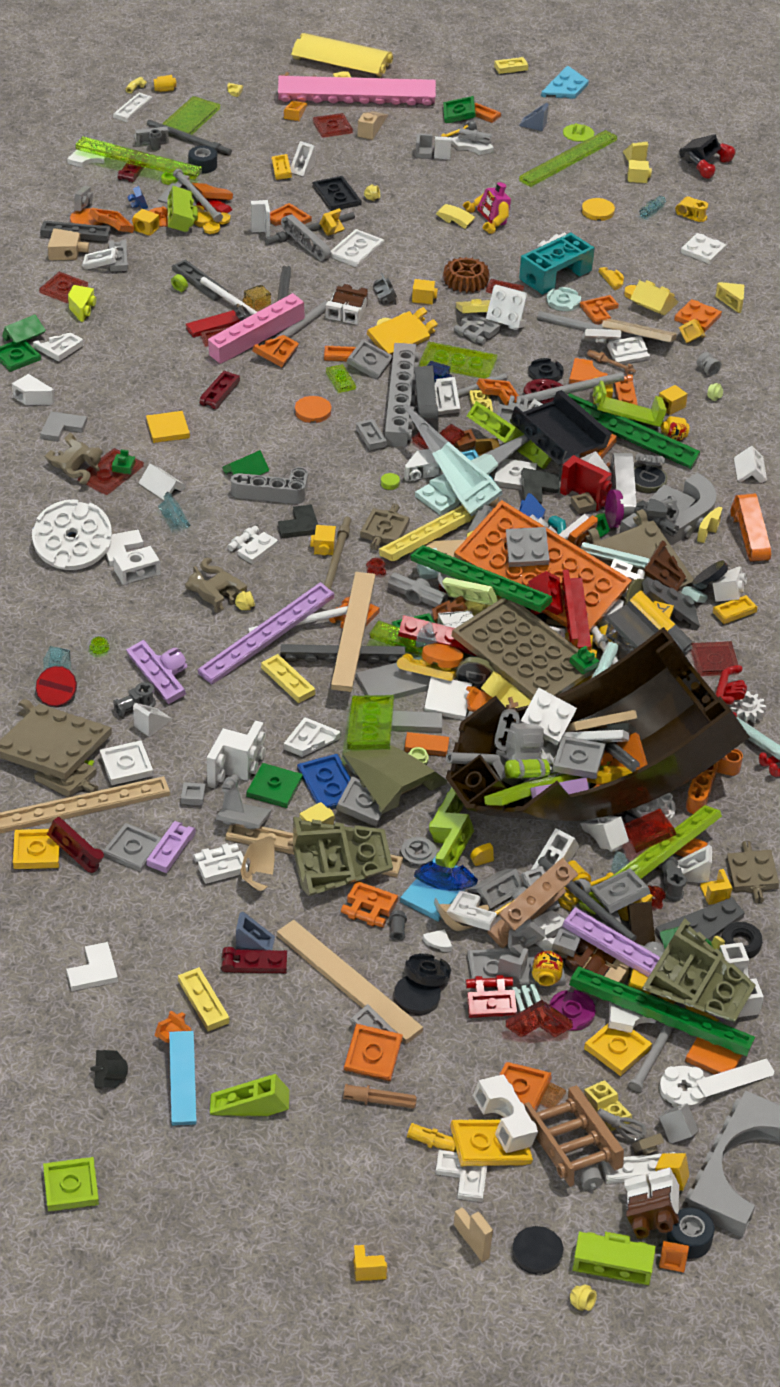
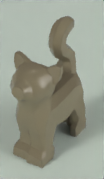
M69 433L64 438L70 446L69 449L64 453L59 451L58 456H54L55 452L50 450L44 457L47 462L54 467L60 468L68 477L74 479L82 477L80 484L85 485L90 480V473L87 470L78 469L87 461L91 467L99 472L98 463L101 460L103 451L100 448H89L85 443L76 441L75 436Z
M207 557L202 560L200 567L204 572L216 575L209 580H204L198 568L194 566V573L189 576L185 587L187 590L198 593L203 600L213 604L214 611L218 613L224 610L222 601H224L223 596H227L229 603L233 605L235 604L238 592H247V585L240 579L233 577L229 572H225L219 566H209L208 564L212 562V559Z

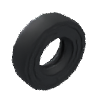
M734 922L724 928L721 938L725 940V945L734 944L733 938L735 936L744 935L750 940V944L743 945L748 958H752L760 952L763 943L762 934L754 925L747 922Z

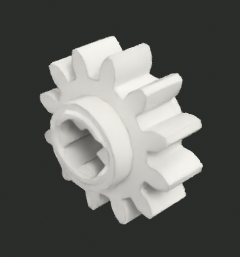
M749 691L746 692L744 699L734 700L733 704L728 705L732 712H735L737 717L746 723L748 720L756 723V718L762 720L766 710V705H763L764 699L758 700V694L753 696Z

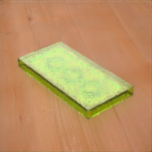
M192 96L162 124L192 135L220 110V104Z
M429 341L420 359L419 366H433V369L485 379L490 377L498 355Z
M394 695L352 696L347 750L390 749Z

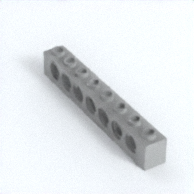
M394 343L385 438L388 446L407 447V441L411 440L413 420L410 418L404 404H407L414 410L416 394L414 367H418L419 352L416 351V344Z

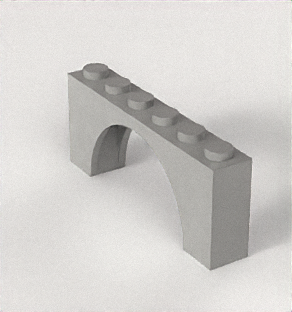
M746 1090L741 1099L737 1098L732 1108L734 1113L732 1117L728 1115L724 1122V1133H718L713 1145L715 1147L714 1152H708L704 1162L706 1167L704 1171L699 1170L694 1182L697 1185L695 1189H689L685 1198V1202L688 1203L687 1208L702 1210L709 1215L714 1225L742 1238L752 1220L755 1205L743 1199L729 1185L723 1172L722 1160L731 1149L744 1142L752 1140L780 1142V1105Z

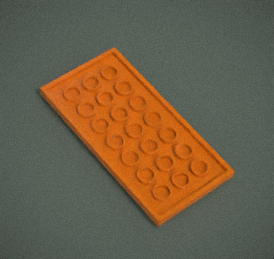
M501 500L454 552V557L528 587V581L544 571L559 577L563 612L556 615L545 610L543 613L567 627L561 582L563 570H569L570 578H582L589 632H591L629 588L632 580L547 527L549 565L509 567L506 529L545 526Z

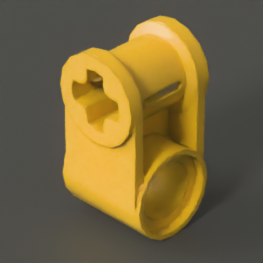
M687 196L675 207V211L679 216L682 215V217L697 222H705L707 220L706 209H708V203Z

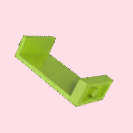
M600 380L599 385L595 386L593 396L597 410L661 427L667 411L662 397L655 396L652 407L649 409L606 397L607 392L604 381Z

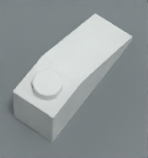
M555 828L531 870L542 867L538 864V860L541 857H545L553 865L561 858L566 862L571 861L579 847L576 839Z

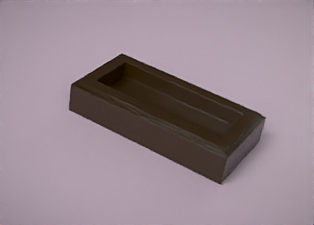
M651 901L627 905L630 931L636 936L634 942L643 946L649 942H656Z

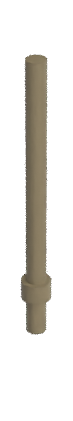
M344 517L343 523L338 529L337 543L324 583L330 590L345 540L349 537L350 517Z

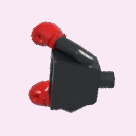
M716 134L693 139L679 150V155L684 157L687 163L696 165L700 175L706 179L712 178L716 170L714 164L707 162L709 158L717 153L720 155L719 160L726 162L732 161L736 154L734 147L724 143L720 144Z

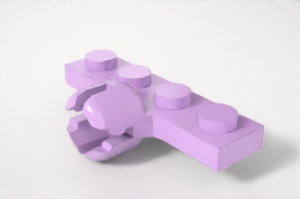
M142 640L126 649L128 656L168 705L186 695L185 689L174 677L187 668L186 659L179 652L178 648H172L158 656Z

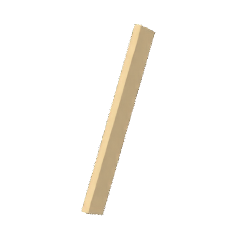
M355 572L331 690L352 692L375 583V574Z
M163 776L0 812V834L50 823L57 817L68 819L170 796V790Z
M234 824L229 826L225 835L226 840L251 845L256 840L272 836L274 839V851L294 855L293 833L263 826L259 829H247L244 825ZM390 854L393 870L381 874L398 877L403 857Z
M292 920L277 931L279 939L360 1007L364 1008L368 1004L397 1033L403 1034L402 1042L404 1044H408L423 1032L422 1025L295 920Z

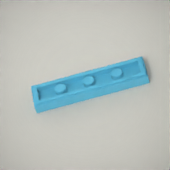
M194 1031L169 1032L172 1125L197 1124Z

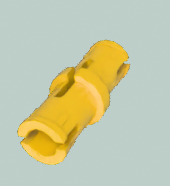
M411 1123L407 1138L427 1144L429 1148L436 1147L445 1151L455 1152L456 1147L453 1137L438 1132V1129L433 1128L431 1130Z

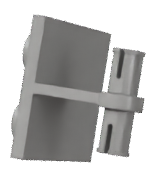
M232 774L224 780L221 789L224 792L223 809L218 813L216 820H221L228 825H244L247 829H259L271 814V809L243 804L237 785L239 776Z

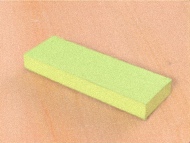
M447 577L442 581L449 597L457 598L463 596L465 600L492 605L498 601L491 586Z

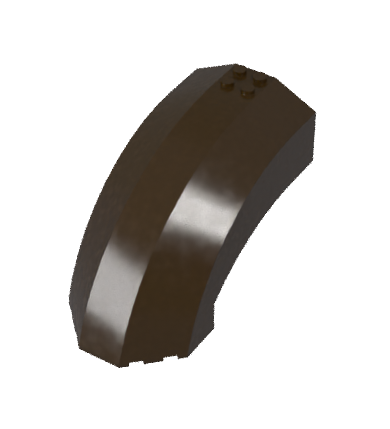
M663 627L611 667L582 684L555 696L577 708L570 723L631 710L636 711V719L614 724L629 723L636 728V733L640 736L648 765L595 787V783H591L590 789L568 794L561 784L555 781L526 804H523V799L503 806L485 804V796L512 787L501 780L494 766L490 765L481 755L496 754V750H500L495 745V735L500 715L507 708L497 696H494L460 723V736L458 742H455L453 752L476 753L480 755L468 764L452 763L451 769L447 771L446 779L467 810L483 815L555 821L588 820L636 808L677 789L714 765L750 736L721 697H717L689 662L676 641ZM529 705L515 708L520 717L519 722ZM513 714L503 718L507 721V728H510L511 722L514 721ZM607 725L599 726V727H594V728H605V727H607ZM590 728L575 732L590 731ZM506 731L503 738L498 739L501 741V745L506 744L508 734Z

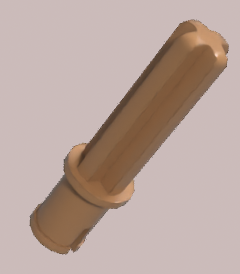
M345 1084L343 1100L365 1102V1105L368 1102L407 1108L416 1107L417 1097L415 1095L370 1089V1085L361 1087Z

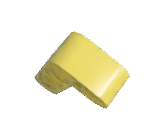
M493 671L481 687L491 697L497 696L505 707L509 704V697H512L514 703L518 702V707L527 706L531 702L529 697L495 671Z

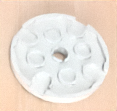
M64 500L47 507L37 517L34 529H32L33 545L38 556L50 566L63 570H78L95 564L106 554L112 541L111 524L107 515L98 506L92 503H82L78 500ZM70 532L77 533L75 538L68 537L67 534Z

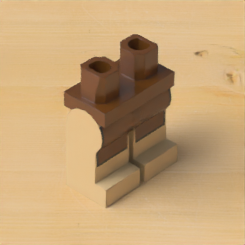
M582 938L576 951L583 955L575 954L574 957L568 955L565 966L573 971L579 966L622 984L626 982L633 968Z

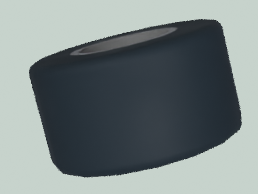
M201 145L191 148L188 152L189 169L200 174L215 171L217 168V151L212 147Z
M680 1209L677 1214L679 1216V1223L673 1224L672 1231L667 1232V1242L689 1246L688 1259L700 1258L711 1249L715 1231L714 1223L709 1215L700 1209Z

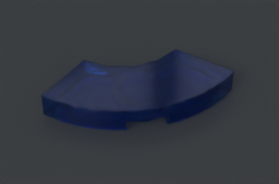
M430 861L414 873V876L426 885L448 891L468 889L477 885L478 879L463 865L456 868H448Z

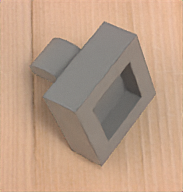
M560 928L553 942L552 950L558 951V955L563 959H566L567 955L574 957L581 937Z

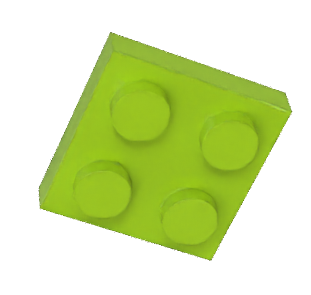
M94 1157L43 1163L48 1212L99 1205Z

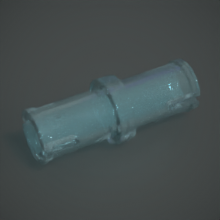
M659 195L654 200L648 201L644 207L640 208V215L646 218L651 213L657 212L661 206L665 205V198Z

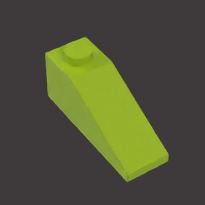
M272 1074L211 1093L210 1114L269 1116L289 1110L290 1089L276 1074Z

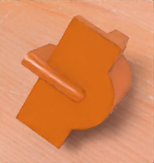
M467 686L466 688L469 692L466 697L469 712H475L493 698L476 687Z
M170 1011L168 1019L158 1023L154 1036L166 1043H170L169 1032L191 1031V1028L184 1021L186 1014L183 1012L176 1014Z

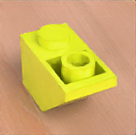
M73 285L68 294L69 309L81 322H84L85 318L90 316L92 306L96 305V296H94V288Z

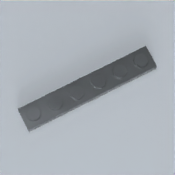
M281 644V657L287 662L305 659L307 662L326 660L327 662L335 663L340 645ZM361 646L359 660H367L368 663H379L380 661H388L391 664L396 663L405 654V647Z

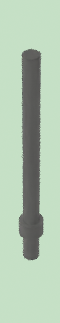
M150 119L147 121V126L153 128L168 127L169 134L202 146L212 147L217 153L221 152L226 155H231L232 149L224 147L218 142L207 141Z
M353 212L339 216L340 222L355 218ZM320 222L306 226L311 231L322 228L319 224ZM281 231L277 232L276 235L266 237L265 242L266 244L277 241L283 242L292 236L287 232Z
M541 857L538 860V864L543 866L546 871L553 866L545 857ZM573 881L565 886L615 931L633 942L636 940V936Z

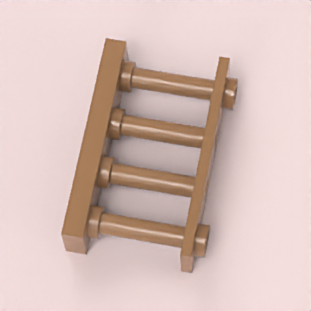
M561 858L498 914L502 919L491 927L487 934L501 948H505L508 945L509 930L512 929L515 932L529 919L534 920L541 916L567 892L564 887L578 873Z
M577 1085L568 1088V1099L565 1103L536 1113L529 1102L525 1103L526 1112L537 1126V1140L556 1166L559 1177L561 1179L564 1178L569 1187L574 1186L575 1171L602 1161L609 1162L614 1171L623 1168L624 1149ZM567 1112L574 1113L577 1119L548 1129L543 1123L544 1120ZM579 1128L585 1129L589 1134L561 1145L554 1139L556 1136ZM591 1144L597 1146L600 1150L597 1153L572 1162L565 1155Z

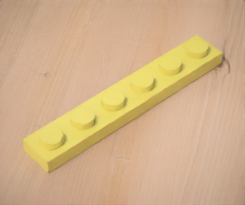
M462 505L379 548V554L390 561H397L400 557L414 552V550L422 545H426L434 539L457 529V527L469 523L474 519L475 515L471 516Z

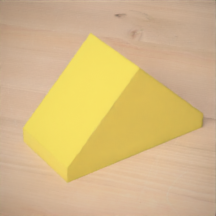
M648 142L632 143L623 151L628 162L629 160L646 161Z
M719 282L717 283L715 297L736 312L741 313L744 300V285Z

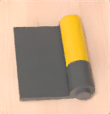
M642 591L636 593L625 606L605 618L634 648H637L664 627L676 641L685 656L693 649L691 646L693 641Z

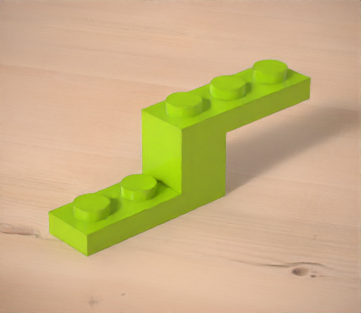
M478 401L475 402L467 414L469 419L504 443L524 435L515 426ZM531 440L516 450L532 462L537 463L542 469H546L552 460Z
M452 787L447 792L446 798L429 824V831L434 842L443 844L440 851L436 854L435 862L441 875L449 876L474 832L469 814L460 813L464 804Z

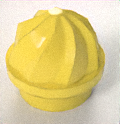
M372 184L366 187L364 196L372 201L380 199L379 186Z
M242 591L237 595L235 604L239 609L251 610L250 608L255 606L251 591Z
M589 1285L575 1286L571 1290L570 1301L577 1310L583 1311L585 1309L590 1311L595 1305L597 1294Z

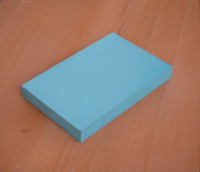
M435 856L400 897V902L439 922L441 916L434 905L435 898L439 904H452L459 891H465L474 880V874L455 865L449 876L441 875L435 862Z

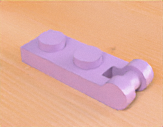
M174 821L147 858V866L167 873L188 842L195 836L196 829L191 826L184 827L182 823Z

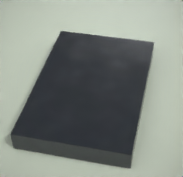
M343 176L312 182L313 188L330 211L362 205L361 199Z

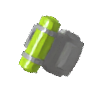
M529 723L511 724L507 734V751L496 750V754L507 759L504 766L507 778H542L550 774L549 762L546 759H540L544 729L541 726Z

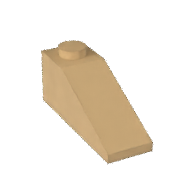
M374 111L363 113L358 120V137L373 140L387 119L388 114Z

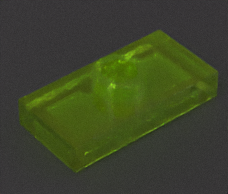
M343 364L326 367V373L338 393L356 390V384Z

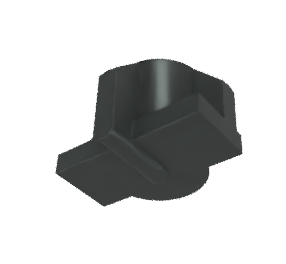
M96 1050V1066L90 1067L91 1071H95V1087L116 1088L127 1076L128 1064L118 1051Z

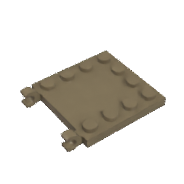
M643 509L636 511L637 516L633 517L635 524L638 525L635 528L601 541L596 528L587 531L589 535H586L585 539L589 544L649 559L662 540L665 541L667 544L665 546L671 556L675 557L678 567L682 569L686 576L678 590L693 585V577L654 520L648 522L647 514ZM599 558L600 561L611 567L613 561ZM632 567L631 572L636 574L639 569H643ZM621 596L620 599L624 601L625 605L626 597Z
M22 699L18 705L24 708L19 712V715L24 718L0 739V758L66 780L112 735V727L46 705L38 704L35 707L29 700Z

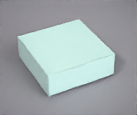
M686 586L681 592L684 595L690 596L696 602L705 603L708 598L706 594L696 590L694 587Z

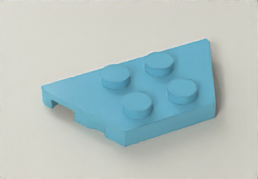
M566 66L541 92V96L556 95L555 98L566 97L575 99L588 86L589 80L571 67Z

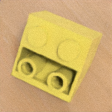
M639 280L631 296V300L635 304L664 316L679 302L669 289L663 286L658 288L653 282L648 280L645 282Z

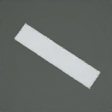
M766 1058L696 1080V1083L704 1096L707 1097L773 1076L774 1070Z

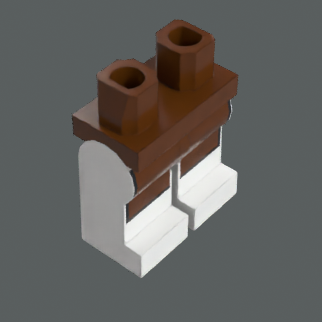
M348 284L337 286L331 301H328L326 304V318L341 321L343 318V322L358 325L367 307V288L361 287L356 290L352 289L351 285ZM339 312L338 316H334L331 313ZM354 315L355 319H349L348 317Z
M671 1168L649 1173V1179L646 1174L625 1179L628 1197L626 1217L638 1239L647 1238L650 1230L657 1228L662 1233L672 1231L673 1224L679 1223V1216L677 1215L679 1211V1184Z

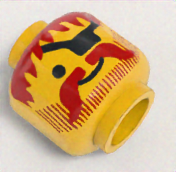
M669 416L665 422H662L661 432L667 437L676 441H682L689 434L690 426L684 418Z
M543 951L535 955L532 966V977L542 986H552L559 982L563 972V959L552 951Z

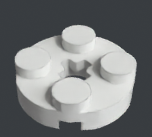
M671 1066L666 1068L664 1075L661 1077L659 1087L662 1098L670 1102L673 1107L688 1103L690 1110L699 1107V1104L703 1103L707 1098L696 1083V1080L705 1078L703 1071L698 1067ZM681 1084H685L689 1086V1088L687 1089V1091H683V1089L678 1086H681Z

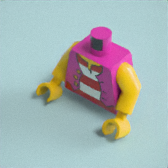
M498 182L496 188H486L485 192L474 199L473 203L466 201L463 204V207L466 209L465 211L468 213H473L476 206H478L477 210L488 221L482 228L489 234L495 232L496 226L505 225L509 216L511 198L505 193L506 184Z

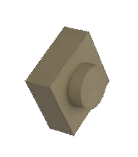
M589 493L571 496L570 503L578 514L596 510L597 504Z
M661 1133L636 1141L631 1145L635 1153L643 1151V1154L646 1155L658 1151L657 1145L664 1143Z

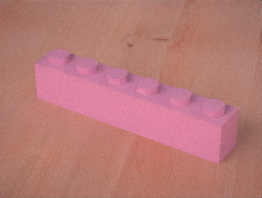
M292 293L208 339L209 355L221 364L250 349L255 344H259L305 318L304 302Z

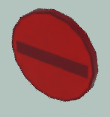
M53 666L45 669L39 675L35 689L37 696L43 703L59 707L73 699L77 690V681L69 669L63 666Z

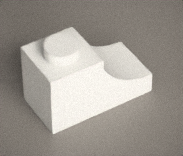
M605 816L588 819L580 823L582 829L597 841L601 849L613 852L621 849L623 844L629 842L621 817Z

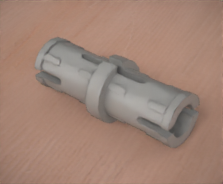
M460 128L458 138L488 144L491 142V139L488 138L492 137V133L478 132L477 129L473 131Z

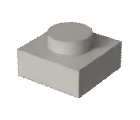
M184 782L181 804L203 806L206 790L205 784Z

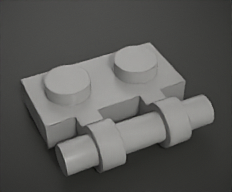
M469 313L461 319V326L455 325L454 331L459 336H466L472 342L484 345L486 338L490 339L500 331V325L476 313Z

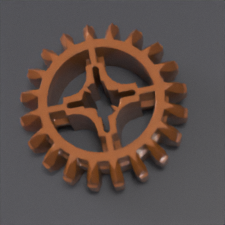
M459 257V259L454 258L452 261H448L444 268L443 277L448 288H453V291L459 290L460 293L465 291L467 294L468 291L474 293L475 290L480 292V289H485L489 282L490 273L488 266L484 262H480L479 259Z

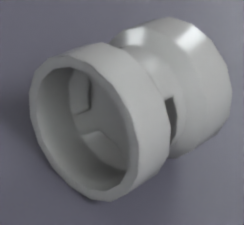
M709 352L702 353L696 363L709 376L717 374L722 366L721 362Z

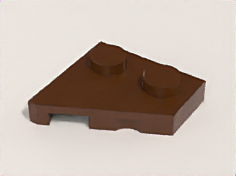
M662 540L643 570L654 581L657 580L662 585L678 591L686 576L682 569L678 567L675 557L671 556L666 549V542Z

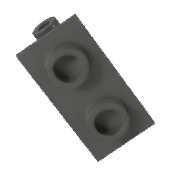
M381 273L383 278L376 280L373 284L381 304L388 305L394 301L396 305L397 303L394 298L397 295L389 278L385 279L383 273Z

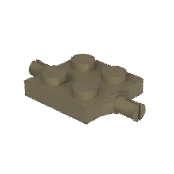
M395 503L392 504L390 510L372 509L360 531L361 538L372 540L370 544L371 549L375 547V550H377L380 543L389 544L403 536L410 523V517L397 513L400 508L398 504L396 506Z
M84 762L66 780L40 771L35 774V781L67 797H72L81 790L88 792L98 791V786L90 783V780L96 775L97 768Z
M746 841L742 842L744 852L727 853L734 892L753 893L755 903H759V901L763 903L762 892L779 889V879L772 850L752 851L751 842L747 841L746 844Z

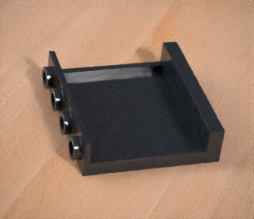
M562 390L556 392L553 401L523 412L517 406L514 407L510 422L559 466L563 465L573 455L581 458L606 448L612 434Z

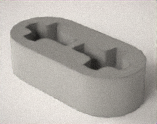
M506 709L500 715L495 735V745L502 751H507L506 744L501 745V741L498 739L503 738L504 732L510 730V728L506 727L507 721L503 718L513 714V718L516 721H512L511 724H519L520 717L514 709Z

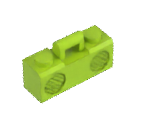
M172 186L167 198L168 227L188 232L189 227H192L194 221L198 220V208L193 206L192 191Z
M605 1231V1235L600 1236L592 1232H579L572 1271L649 1285L656 1246L648 1245L644 1242L630 1241L631 1236Z

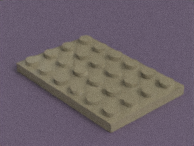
M505 598L500 599L452 630L451 636L477 657L487 660L497 673L531 700L538 688L556 696L568 691L596 670L595 668L584 675L580 673L569 662L570 657L578 653L579 649L525 607Z

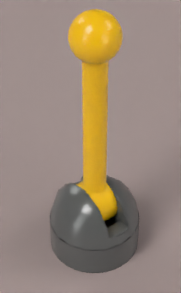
M473 119L466 121L463 129L474 131V129H477L475 121ZM460 129L450 132L448 134L443 133L441 134V137H449L451 135L459 133Z

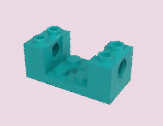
M570 232L522 255L519 279L543 295L555 288L557 271L565 267L573 270L578 276L592 271L595 247Z

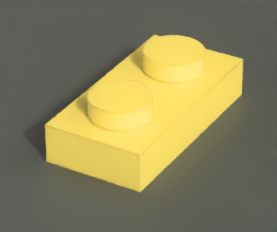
M524 57L495 60L494 67L499 74L526 71L528 70V63Z

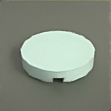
M559 287V290L554 288L548 292L546 301L555 310L572 311L580 306L581 296L574 289Z

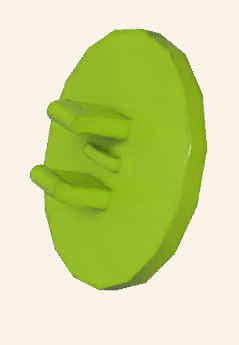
M575 123L566 126L563 129V135L569 140L584 142L594 137V131L589 126Z

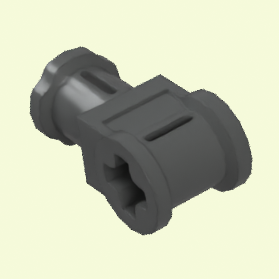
M148 682L139 683L135 688L128 691L129 696L113 700V705L118 715L121 717L133 710L135 703L154 707L156 705V700L153 697L154 686Z
M670 856L658 867L664 875V896L670 901H680L684 896L683 887L687 883V878L682 873L681 868H677L678 860L674 856Z

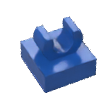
M140 187L133 188L135 194H130L127 197L129 202L135 200V202L131 203L132 208L139 205L141 209L148 208Z

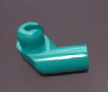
M556 515L548 519L549 527L552 526L557 529L558 535L566 529L564 519Z

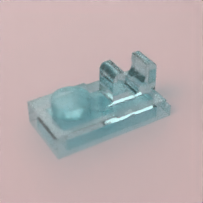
M166 492L163 496L165 501L158 506L162 511V515L165 518L170 517L176 526L179 524L183 529L191 526L179 503L169 492Z

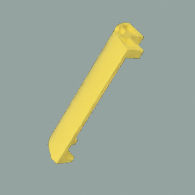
M307 33L300 34L301 38H297L291 53L294 59H310L373 73L380 78L385 73L386 67L393 61V54L389 51Z

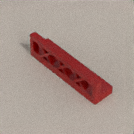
M563 570L561 585L569 642L578 649L587 646V650L591 651L592 646L582 578H570L569 570Z

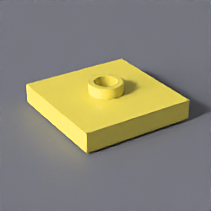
M472 299L466 302H456V309L462 313L488 312L490 300Z

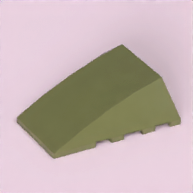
M376 739L343 754V759L354 775L359 776L363 788L366 787L368 789L370 798L373 802H377L379 811L382 814L398 807L401 793L415 786L423 784L432 791L447 784V780L420 760L405 751Z
M293 817V851L301 889L308 896L393 870L384 829L357 825L353 828L346 827L342 823L332 825L322 823L321 820L312 819L311 822L303 821L300 817Z
M684 918L642 989L735 1022L756 984L733 963L730 964L723 958L724 954L717 948L714 949L705 941L706 937L689 926L691 923Z

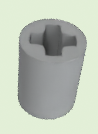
M597 1163L577 1170L583 1189H596L602 1185L603 1179Z

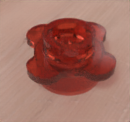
M380 558L370 559L366 563V567H368L367 573L385 575L386 569L384 567L386 563Z
M648 885L651 895L656 898H652L651 905L657 909H662V901L665 899L666 893L658 886Z

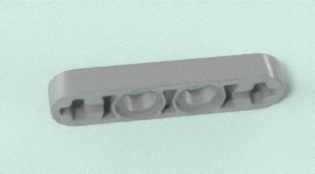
M287 215L281 219L283 229L319 261L330 258L331 250L329 246L294 215Z

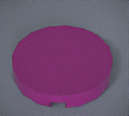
M611 489L608 492L605 502V517L610 528H618L624 517V505L620 501V499H623V495L617 489Z
M564 990L555 994L550 1000L548 1012L550 1019L560 1028L577 1031L591 1025L594 1021L596 1010L594 1001L587 994L574 990V992Z

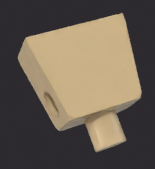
M53 228L48 244L49 260H77L79 252L89 253V242H80V234L78 232Z

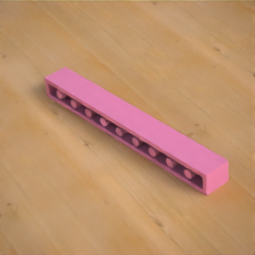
M308 76L278 77V100L283 102L297 100L298 102L313 101L315 103L322 101L337 103L340 101L347 104L353 102H360L362 104H368L369 102H376V104L392 103L393 105L400 103L415 105L417 103L425 106L435 104L436 80Z

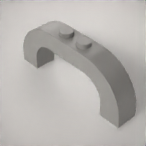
M698 472L685 480L683 493L696 498V503L681 512L676 520L671 521L679 526V531L674 529L678 533L671 537L660 529L670 545L679 542L685 537H690L694 531L699 529L703 519L715 508L716 490L713 484ZM635 513L621 521L620 533L638 526L633 520V517L637 516Z

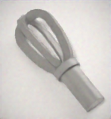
M601 1108L598 1110L597 1113L601 1119L616 1128L627 1140L634 1143L645 1137L646 1127L642 1122L628 1117L615 1116ZM623 1122H629L640 1126L642 1128V1132ZM620 1127L626 1129L627 1131L639 1137L632 1138L631 1136L626 1134Z

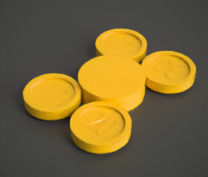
M195 205L198 208V220L194 221V224L203 228L207 234L219 232L220 225L227 224L231 220L228 213H221L223 219L220 222H215L213 216L209 212L204 211L202 206Z

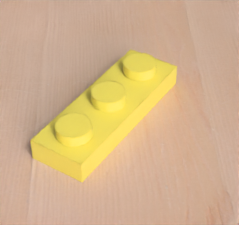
M279 654L261 662V669L298 703L315 695V688Z
M200 967L178 975L179 984L207 1031L229 1024L228 1014Z

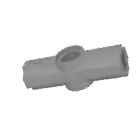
M394 572L388 582V588L406 595V598L409 601H414L415 604L424 602L437 607L448 601V594L430 587V584L422 578L412 580Z

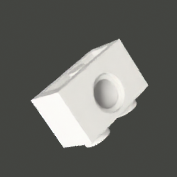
M151 546L113 556L114 571L123 585L160 574V560Z

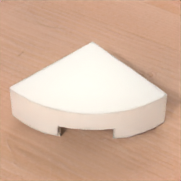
M445 929L423 934V941L427 946L440 949L442 952L452 951V945Z

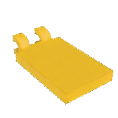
M422 307L414 314L408 311L368 329L367 335L378 348L393 356L394 343L417 345L429 340L430 334L436 332L434 328L438 326V323L433 319L424 325L422 323L425 321L423 316L427 314V311Z

